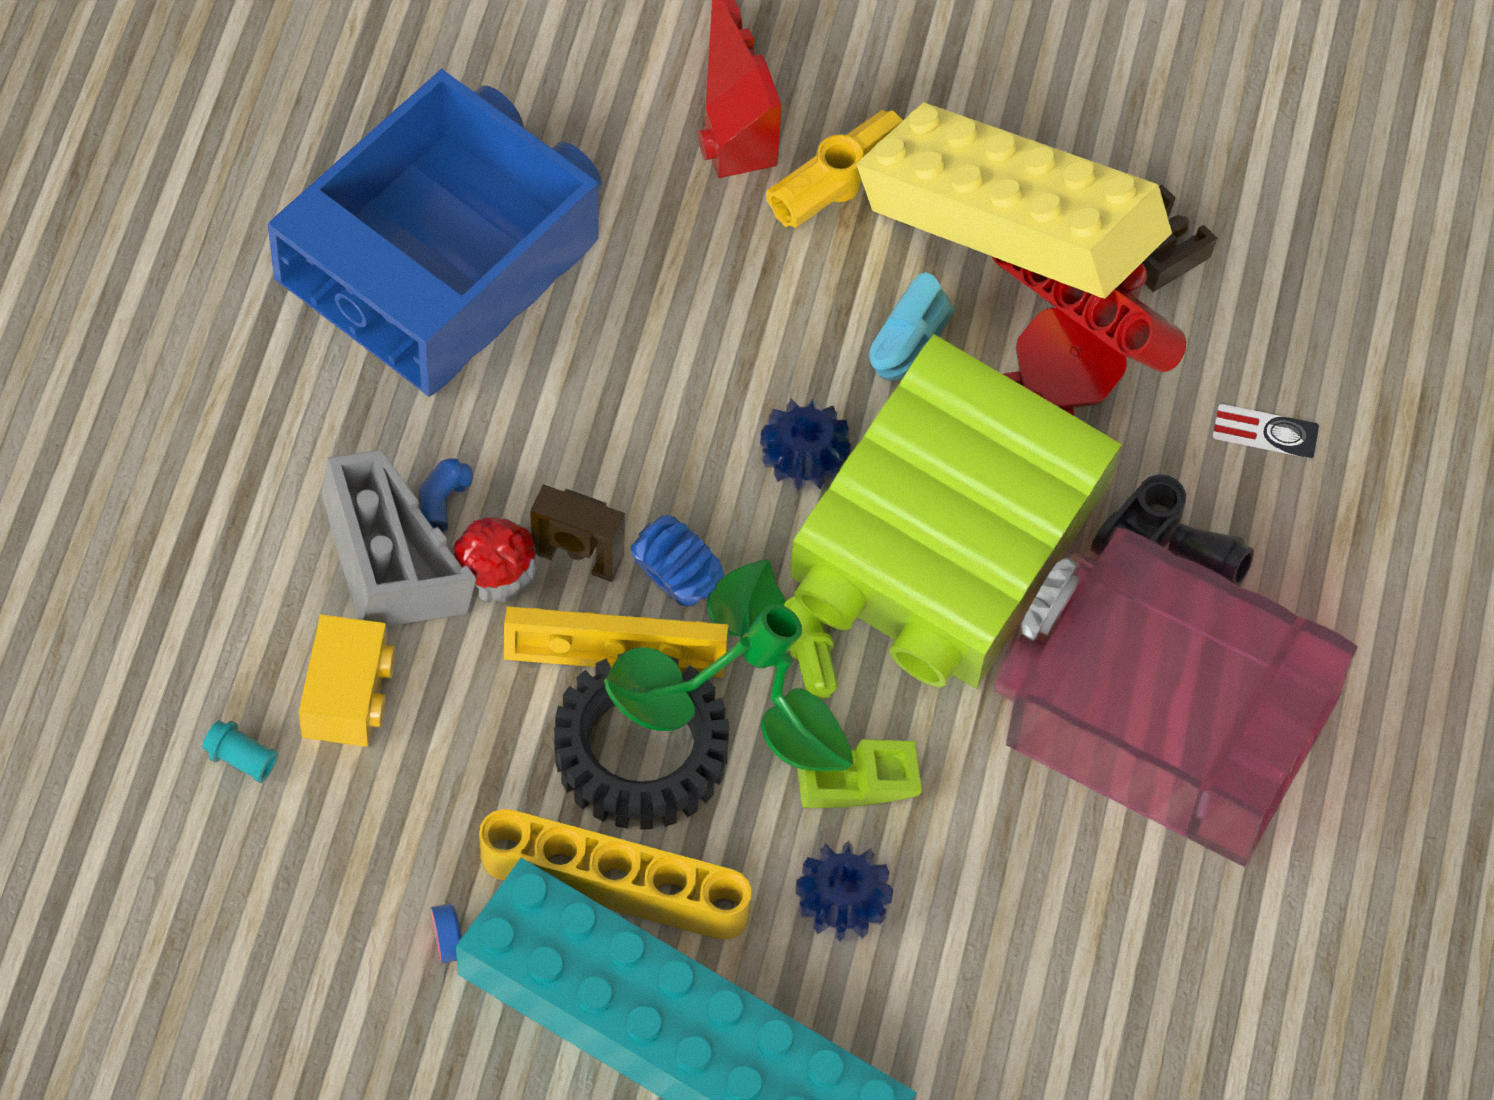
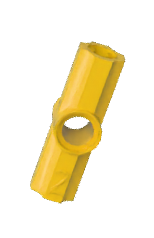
M882 109L848 134L832 135L825 138L819 145L817 156L767 190L766 201L771 206L774 216L785 227L792 226L797 228L832 202H846L854 198L859 193L862 182L856 163L895 129L903 119L893 110L886 112Z

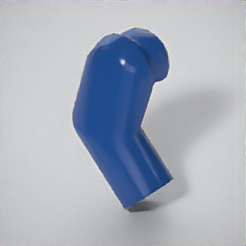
M448 458L440 461L419 488L421 513L433 529L438 527L442 533L448 529L447 497L453 490L464 492L466 487L471 486L473 481L472 468L466 463H460L457 458Z

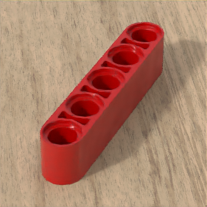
M992 256V259L998 266L1120 354L1161 373L1172 370L1182 360L1187 343L1182 330L1122 289L1119 285L1104 299Z

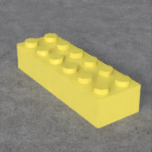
M925 102L913 110L907 118L856 163L872 211L1104 299L1172 234L1158 184Z

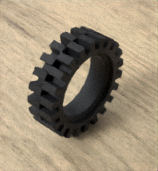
M669 656L678 665V659ZM607 658L596 663L595 676L592 677L584 670L577 676V689L575 690L568 686L563 694V707L558 706L555 715V764L557 772H561V782L567 793L574 789L575 803L582 809L591 803L593 805V817L603 822L608 813L615 814L616 826L628 829L629 818H640V830L653 829L654 817L662 816L664 826L666 827L677 823V812L680 810L684 812L687 818L698 811V800L701 799L707 803L714 795V783L720 785L724 776L725 764H727L729 722L728 719H725L726 708L722 698L715 700V687L707 680L694 691L687 692L695 707L694 717L687 723L691 730L694 744L690 755L683 765L670 775L657 780L634 781L612 774L598 762L592 753L589 743L592 728L601 715L616 705L609 697L605 688L604 680L611 670ZM689 665L682 673V682L691 680L699 674V671Z

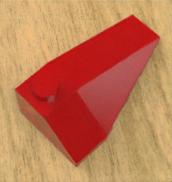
M712 0L705 129L698 130V142L702 157L705 161L712 159L718 179L775 167L778 164L782 105L763 55L755 56L753 49L754 37L750 29H742L740 9L735 0Z

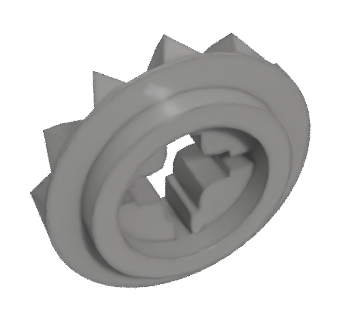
M1065 558L1055 564L1025 614V618L1021 623L1022 634L1035 641L1040 633L1046 636L1050 633L1081 577L1075 575L1079 563Z

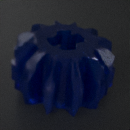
M814 397L807 403V407H800L791 398L786 405V412L773 409L769 415L768 425H764V429L761 430L760 434L764 467L774 468V476L777 483L789 477L793 478L797 491L804 485V481L809 480L821 489L822 485L825 484V477L835 478L842 468L843 462H846L851 454L847 420H836L837 412L834 405L823 410L817 409L818 405Z
M849 840L843 845L842 853L836 854L825 843L824 847L820 849V860L807 857L802 868L804 876L796 880L795 894L802 899L799 903V912L802 918L815 917L813 928L816 930L817 935L825 931L829 926L835 928V937L839 942L845 938L847 929L852 928L863 939L868 934L869 923L881 925L886 918L887 910L884 906L889 905L893 898V888L886 883L889 879L887 864L873 865L875 854L871 848L859 856L853 854L854 849Z

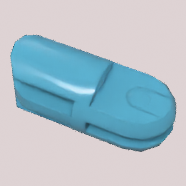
M925 272L918 274L914 278L873 341L868 355L871 365L881 378L889 381L903 379L931 336L935 334L939 337L956 309L950 303L948 296L941 289V285L934 275Z

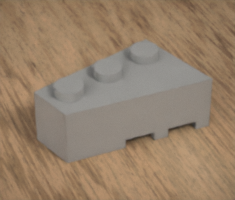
M381 450L329 457L321 496L357 618L359 620L386 623L387 627L467 614L476 582L475 576L467 566L462 568L446 546L447 538L438 527L433 529L418 508V499Z

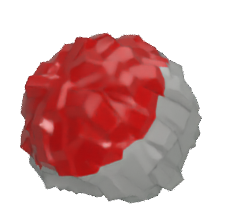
M484 517L483 519L473 521L463 532V535L455 541L450 551L462 568L465 566L469 568L476 578L475 585L479 589V598L489 603L492 600L499 601L500 603L508 602L509 598L516 596L531 585L537 573L536 566L539 557L535 552L536 548L530 532L525 527L505 518Z

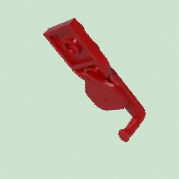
M1141 263L1119 284L1122 289L1139 299L1142 286L1147 279L1145 266ZM1049 308L1037 314L1017 339L1016 354L1020 371L1008 372L1003 375L1075 416L1074 407L1099 405L1107 399L1124 377L1127 359L1126 356L1117 352L1058 308Z

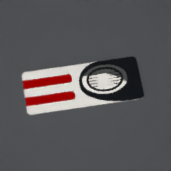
M1220 404L1218 406L1213 438L1311 459L1315 453L1319 425L1313 422Z

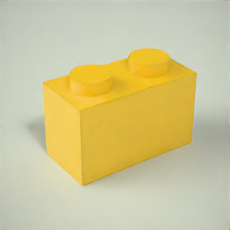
M319 615L299 707L302 738L368 747L372 727L381 728L384 720L386 694H379L382 678L391 679L395 666L396 646L388 645L386 623Z

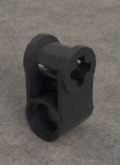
M1157 474L1145 479L1122 507L1104 522L1092 542L1091 551L1097 555L1105 553L1127 568L1128 576L1131 579L1138 581L1151 568L1160 552L1170 542L1176 528L1182 522L1186 503V492L1183 485L1169 475ZM1162 505L1170 511L1156 512L1149 506Z

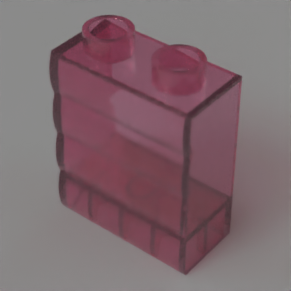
M1117 528L1098 561L1077 550H1073L1067 557L1079 563L1075 575L1081 577L1060 615L1063 618L1048 643L1046 644L1038 639L1033 641L1024 634H1021L1009 651L994 685V693L1014 702L1006 746L1245 867L1340 700L1358 646L1321 624L1297 617L1294 613L1269 598L1237 587L1223 576L1202 565L1175 556L1164 547L1139 534Z

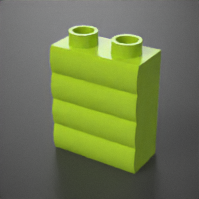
M933 334L793 540L790 577L800 583L794 592L795 598L806 611L833 628L850 630L856 619L859 618L894 639L895 641L889 648L890 656L904 671L914 678L934 687H945L951 676L954 675L977 689L1029 610L1032 601L1047 579L1050 571H1052L1058 561H1061L1110 486L1122 444Z

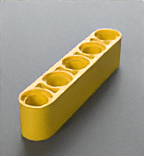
M500 809L493 811L484 818L480 825L479 840L482 866L489 875L504 881L520 858H523L609 910L724 940L739 936L749 924L752 889L745 876L733 869L516 810ZM504 839L518 843L517 846L508 850L498 849L493 846L497 841ZM564 854L573 860L567 864L557 865L549 862L547 859L553 855ZM620 869L628 875L622 879L612 880L604 877L602 874L607 870ZM665 884H675L681 887L682 891L674 895H667L659 892L657 888ZM719 899H730L738 906L730 910H721L712 903Z

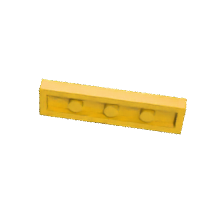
M506 606L504 660L596 667L597 662L607 658L612 668L618 658V654H623L634 648L648 647L677 658L681 673L689 665L700 673L726 653L728 624ZM725 667L712 677L724 678Z

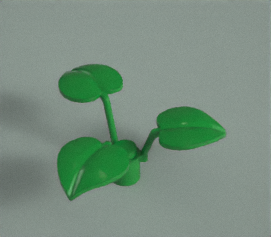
M768 559L744 565L728 573L715 585L717 588L708 596L707 609L712 622L728 624V635L740 636V640L733 648L694 678L682 682L681 670L674 660L657 649L639 647L628 650L618 657L604 680L609 697L616 707L630 720L648 729L672 731L685 726L694 717L695 707L687 692H692L734 659L743 654L745 660L754 667H777L770 696L775 706L769 708L761 719L764 739L773 753L783 762L802 770L844 771L853 765V757L848 741L827 705L816 695L802 688L792 689L785 697L783 695L786 672L793 663V659L787 652L801 636L802 624L798 616L784 606L786 599L775 581Z

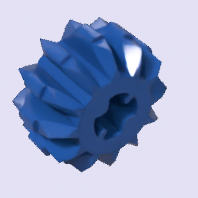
M661 515L652 524L649 523L638 534L639 537L631 545L632 556L635 558V562L644 570L645 575L679 605L694 607L702 598L706 599L717 588L715 585L724 577L720 561L710 551V547L699 538L698 534L693 533L685 523H681L674 516Z

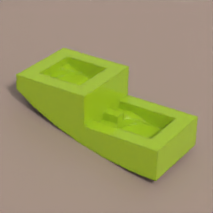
M862 739L855 750L851 749L853 765L847 770L809 771L797 768L802 808L866 806L919 796L922 792L915 741Z

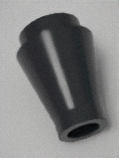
M1180 524L1176 528L1168 547L1170 554L1185 561L1220 588L1226 585L1233 588L1240 586L1248 574L1254 556L1253 548L1244 545V539L1241 537L1196 529L1185 524Z

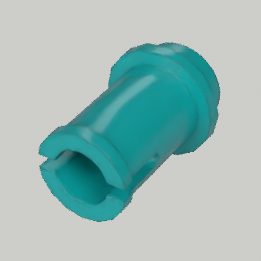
M221 720L216 721L208 731L202 745V749L209 752V759L211 761L218 762L222 760L250 775L259 783H262L269 776L279 754L277 751L265 747L238 731V724L234 721H229L228 723H224Z

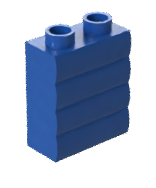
M441 68L267 223L274 280L430 397L451 381L474 355L482 351L498 337L514 317L531 306L557 277L576 264L598 240L601 177L593 162L576 146L567 142H559L551 148L524 129L518 110L500 91L483 85L473 92Z

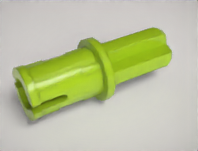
M795 596L785 602L784 606L798 616L802 624V634L791 647V656L799 662L805 690L822 700L831 697V693L838 689V682L830 654L834 647L832 637L825 633L823 622L806 611L799 604Z

